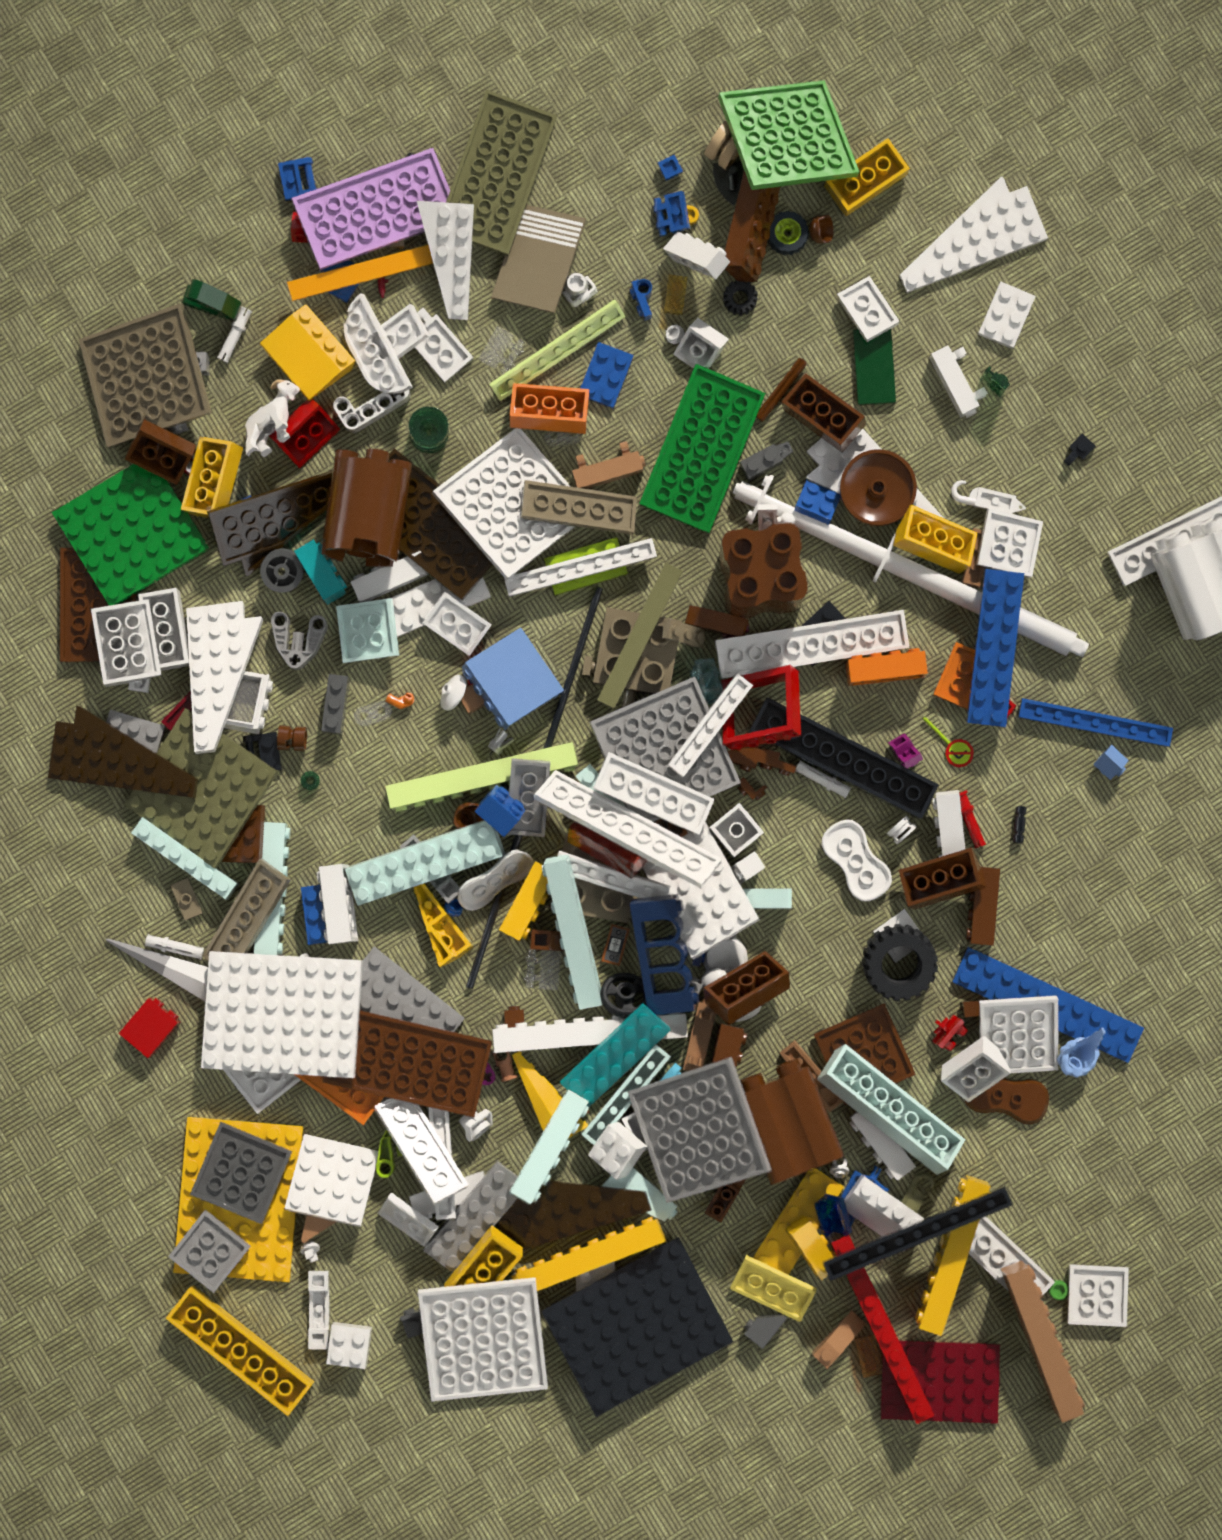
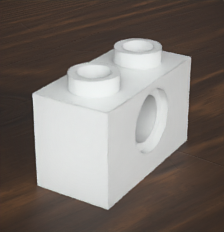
M753 852L731 867L740 884L766 868L756 852Z

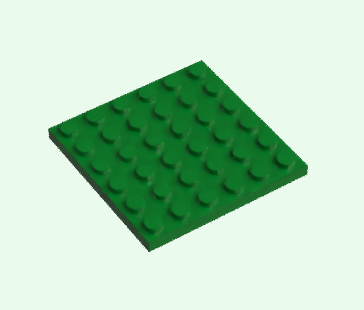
M135 464L125 468L52 512L109 606L120 604L210 550L188 513L181 510L182 504L168 481Z

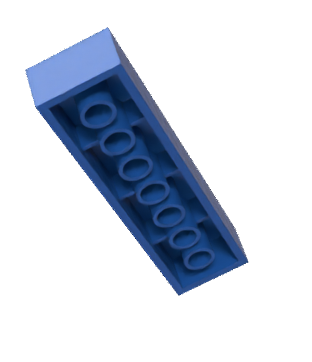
M992 569L984 570L967 723L1006 727L1024 573Z

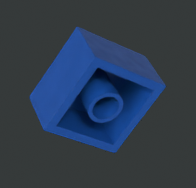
M496 784L481 801L475 812L505 837L518 823L525 809L520 801L514 800L509 796V792L505 788L499 787Z

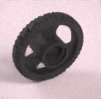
M616 973L606 979L602 985L600 993L602 1004L607 1011L617 1017L628 1018L638 1008L633 1006L635 994L638 992L643 993L644 999L642 1003L647 1006L643 980L633 973ZM618 981H630V982H622V983H620L617 987L614 986V983H616V982H618ZM608 996H615L616 1004L622 1009L614 1006L609 1001Z

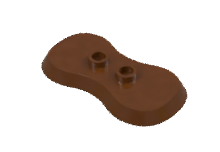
M1003 1078L970 1102L965 1100V1103L971 1110L977 1113L1000 1112L1011 1116L1020 1123L1029 1125L1038 1123L1045 1116L1049 1104V1093L1047 1088L1037 1080H1010Z

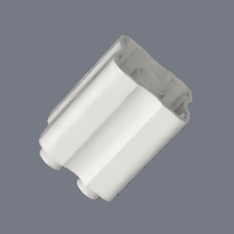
M1222 517L1214 520L1210 518L1190 526L1194 536L1188 537L1187 532L1173 533L1156 540L1155 543L1158 550L1150 554L1183 640H1201L1222 632Z

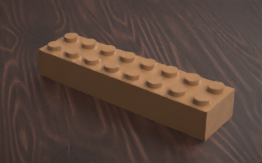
M1022 1260L1001 1268L1000 1270L1055 1414L1062 1423L1084 1415L1082 1409L1085 1407L1084 1402L1077 1391H1075L1078 1389L1075 1379L1069 1373L1071 1368L1067 1359L1065 1360L1061 1354L1064 1352L1062 1344L1054 1336L1057 1334L1054 1324L1048 1319L1050 1312L1047 1305H1044L1040 1299L1043 1298L1040 1287L1034 1283L1036 1275L1033 1269Z

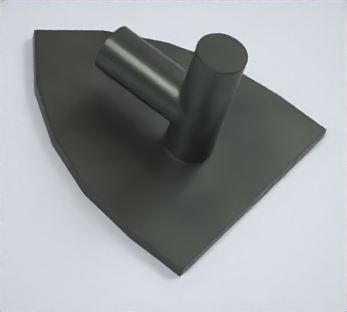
M734 162L728 170L720 167L718 163H713L715 184L721 195L734 206L737 203L744 174L742 162Z

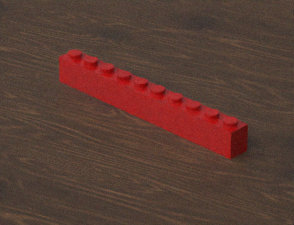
M849 1235L831 1242L836 1255L855 1248ZM865 1267L847 1274L846 1277L915 1423L919 1424L935 1416Z

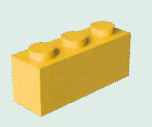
M804 1216L787 1228L786 1232L814 1275L822 1281L828 1276L823 1261L836 1256L833 1250L830 1251L827 1245L829 1243L823 1235H819L817 1232L819 1227L814 1220H809Z

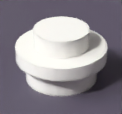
M672 325L666 331V338L672 344L680 343L684 336V330L679 325Z

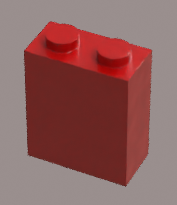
M156 997L154 999L148 998L118 1033L147 1058H151L181 1023L178 1020L179 1016L172 1010L167 1011L163 1008L164 1003Z

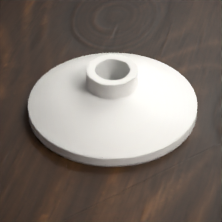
M455 675L443 686L440 703L444 710L450 711L454 709L461 701L466 690V679L464 676Z

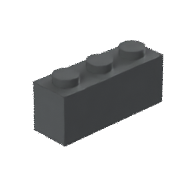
M329 674L321 729L323 733L343 735L350 683L348 676Z

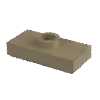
M189 878L170 885L185 921L203 914Z

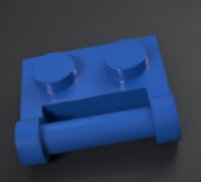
M311 157L278 163L286 202L291 201L293 197L318 189L316 188L311 166L313 161ZM304 166L308 184V189L303 190L298 167Z

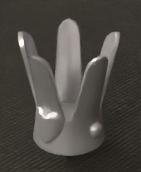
M499 728L495 738L488 745L492 749L489 755L493 752L500 755L502 750L515 740L509 738L503 743L507 733L504 730L500 732L501 728Z

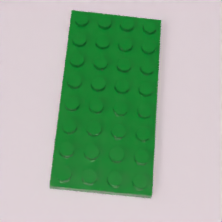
M695 364L638 505L709 534L766 393Z

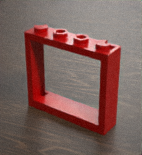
M786 665L741 675L753 685L751 689L786 681L787 725L735 736L733 711L722 726L723 745L730 750L737 749L740 751L745 747H758L759 744H773L778 740H791L792 737L801 736L799 671L792 665ZM734 677L721 680V692L725 690Z

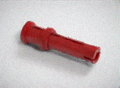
M965 790L959 792L961 814L976 849L986 845V842L974 816V806L970 804L967 796L968 791Z

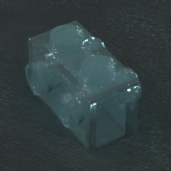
M714 658L695 660L693 669L690 670V678L696 677L706 703H715L722 694L723 687L719 681V671L715 665Z

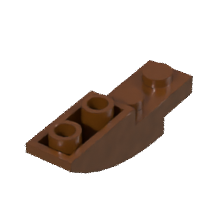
M742 748L740 751L737 749L727 751L732 763L740 765L739 769L750 772L751 769L755 770L758 763L760 768L770 771L771 768L779 770V774L789 777L790 774L793 775L797 767L780 761V752L772 750Z
M746 1179L718 1187L704 1213L721 1223Z

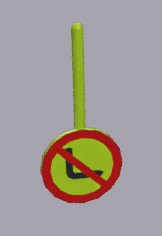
M924 717L923 720L948 744L945 755L949 764L959 768L970 764L974 756L971 744L963 739L950 742Z

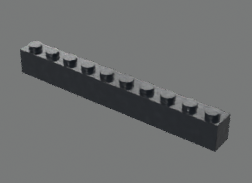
M1006 1185L826 1259L823 1261V1265L830 1281L1013 1206V1201Z

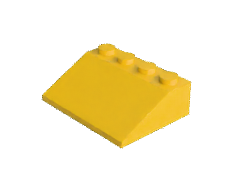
M307 305L291 314L260 342L261 347L287 377L300 388V392L308 401L349 373L355 363L352 356Z

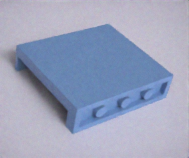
M519 628L466 661L462 666L466 679L471 680L475 692L482 696L485 707L492 711L495 715L496 723L503 727L504 730H507L510 725L546 702L557 698L564 691L522 628Z

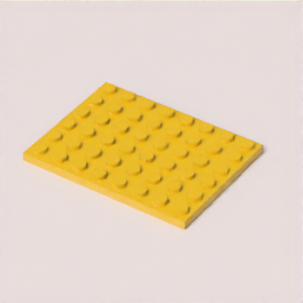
M187 1117L176 1246L204 1210H207L251 1245L227 1277L290 1282L296 1212L285 1210V1205L302 1144L304 1126ZM220 1122L293 1151L263 1224L190 1195ZM174 1262L173 1273L189 1274Z

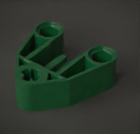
M192 279L191 285H187L181 301L182 304L233 321L236 320L242 304L241 301L228 293L196 279Z

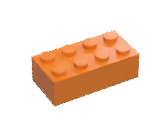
M513 383L510 428L586 434L589 389Z
M920 648L909 649L906 653H901L900 650L890 651L889 654L883 656L882 653H872L866 658H863L862 655H854L845 663L848 686L924 678L928 674L925 651H920Z

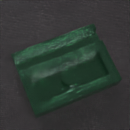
M989 366L980 380H985L987 382L986 386L1001 398L1010 386L1009 380L1002 373L998 374L997 372L993 373L990 371L991 367Z

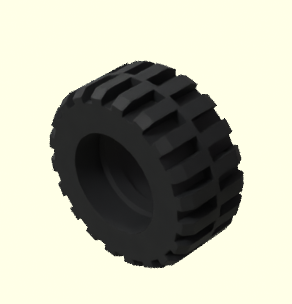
M894 924V927L891 928L888 925L884 927L883 931L879 932L878 930L875 932V937L873 939L869 938L867 941L868 946L864 948V957L862 958L863 971L870 986L873 987L875 992L882 994L884 998H893L894 1001H900L903 998L905 1001L911 1000L910 997L914 995L916 998L921 996L920 992L923 990L927 991L930 988L929 984L934 982L936 978L934 974L938 972V958L930 940L922 931L917 928L913 929L910 925H905L904 927L901 924ZM895 947H909L916 953L918 958L915 970L909 976L901 979L887 976L882 968V960L885 954Z

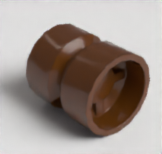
M279 725L277 749L289 751L290 748H293L294 751L305 752L307 727L296 726L292 729L291 726Z

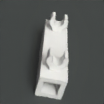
M946 346L932 353L929 358L960 418L963 416L968 418L977 413L976 410L980 406L977 400L984 398L987 392L983 387L973 393L956 361L967 354L964 347L951 352L949 346Z

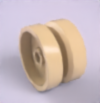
M724 121L716 131L704 152V156L711 161L719 157L718 165L725 170H728L739 156L727 121Z

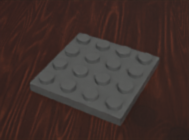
M220 1122L190 1195L263 1224L293 1151Z

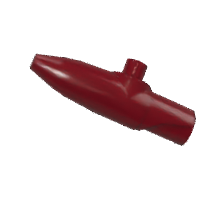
M385 277L377 279L381 298H384L385 285L389 283V280L385 279Z

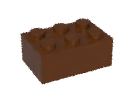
M144 419L128 449L125 460L177 485L193 456L196 444Z
M719 1023L711 1059L713 1063L732 1057L735 1068L737 1064H741L743 1053L740 1052V1047L745 1045L747 1037L744 1029Z

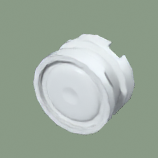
M906 815L887 832V835L889 837L892 836L894 842L899 844L917 826L914 823L911 824ZM908 827L910 828L905 834L898 838V836L905 832Z

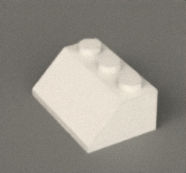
M983 1036L942 1065L941 1081L966 1101L970 1102L1008 1076L1011 1070L998 1047Z

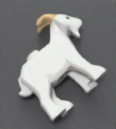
M276 380L272 383V390L278 388L276 398L267 405L260 407L258 411L249 417L245 424L247 431L245 435L247 439L246 455L250 456L251 452L259 451L261 456L266 457L271 453L272 449L266 444L268 435L274 431L277 432V439L282 443L290 438L289 433L286 432L289 416L288 400L293 401L295 399V395L300 390L297 385L286 380Z

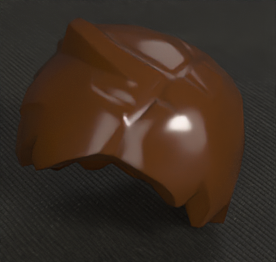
M467 802L457 807L453 817L456 829L484 820L475 812L479 804Z

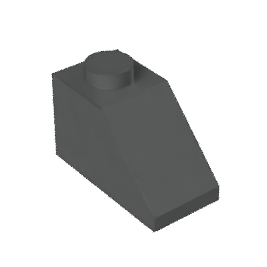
M784 1314L757 1316L753 1320L750 1318L743 1327L745 1329L744 1334L763 1349L787 1317Z

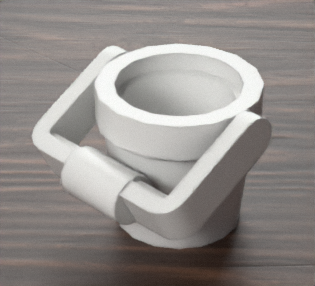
M574 273L566 280L565 291L562 293L571 306L576 307L590 299L598 290L588 276L584 277L579 273Z
M484 1109L480 1113L476 1112L475 1117L464 1115L459 1122L466 1131V1139L469 1142L478 1139L493 1125L492 1112Z

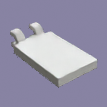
M422 308L417 313L424 321L423 324L429 337L414 348L445 383L473 359V356L437 314L431 317Z

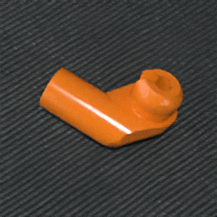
M389 693L385 702L398 709H404L414 703V696L412 693H406L398 698Z

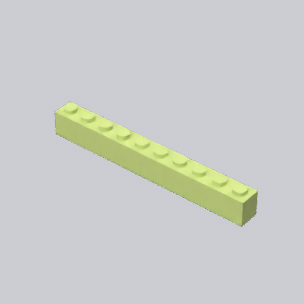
M566 743L385 786L390 809H396V812L407 810V807L412 805L418 808L425 806V802L429 801L440 803L445 801L444 798L452 796V799L463 797V793L470 792L473 795L481 793V789L484 788L492 790L496 784L500 787L501 784L508 783V786H510L512 758L550 761L549 777L555 770H564V773L575 771V767H578L579 764L574 743Z

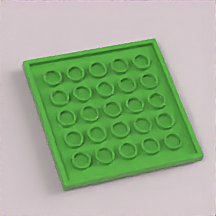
M825 80L719 93L718 99L751 190L858 177V166Z

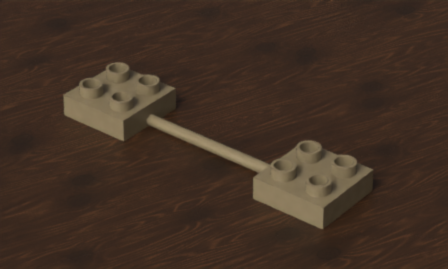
M606 607L593 685L604 687L640 613ZM660 617L624 689L622 708L635 703L636 692L653 695L671 686L678 643L662 638L664 620L671 618ZM671 619L682 623V620ZM571 834L565 835L563 852L637 875L640 856L615 842H610L608 838L600 834L599 839ZM575 878L584 916L628 924L631 911L630 903L633 900V896Z

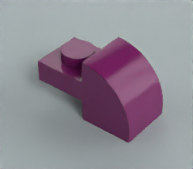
M905 733L888 742L901 766L906 767V769L916 766L923 760L921 753L914 747L911 739Z

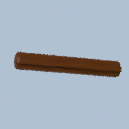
M798 358L768 397L756 416L759 421L763 422L796 380L807 364L805 360Z

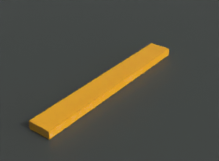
M429 245L292 280L287 282L292 301L434 263Z

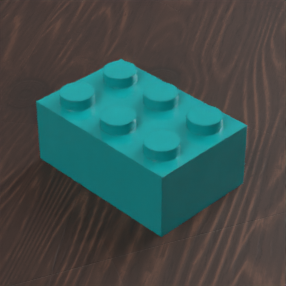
M313 539L294 551L327 605L347 594L344 590L347 586L342 577L335 575L337 569L330 558L326 560L325 556L322 555V544L320 542L316 543Z

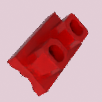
M954 1014L950 1019L946 1017L942 1022L936 1020L934 1023L938 1027L934 1033L937 1035L932 1039V1042L942 1049L952 1051L956 1045L951 1040L956 1033L959 1037H963L968 1031L964 1026V1021Z

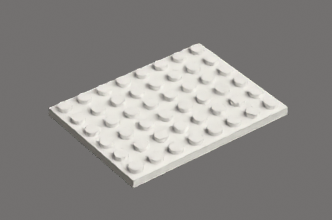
M209 951L201 1068L355 1078L363 961Z

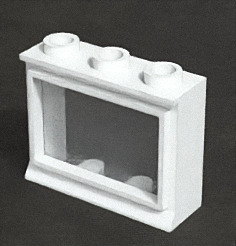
M244 672L224 728L254 734L260 733V728L263 729L265 725L264 710L267 711L269 707L268 692L271 693L273 688V681H271L269 674Z

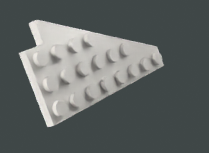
M243 601L186 608L194 752L196 754L216 751L263 623L261 616L245 618Z

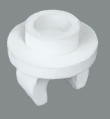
M844 1158L842 1165H838L836 1160L832 1161L830 1174L836 1178H843L848 1175L847 1159Z
M313 1241L304 1243L300 1248L301 1253L305 1255L306 1259L310 1260V1263L318 1261L316 1252L320 1250L319 1244Z

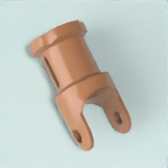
M493 1050L496 1066L499 1067L502 1076L501 1082L517 1078L518 1075L514 1072L510 1052H506L507 1057L505 1060H500Z

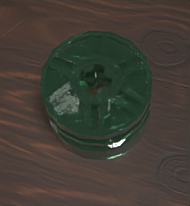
M427 406L419 408L412 414L409 419L408 428L413 446L422 453L429 454L444 448L449 438V424L444 413L435 407ZM429 429L431 430L430 436L427 435V430Z

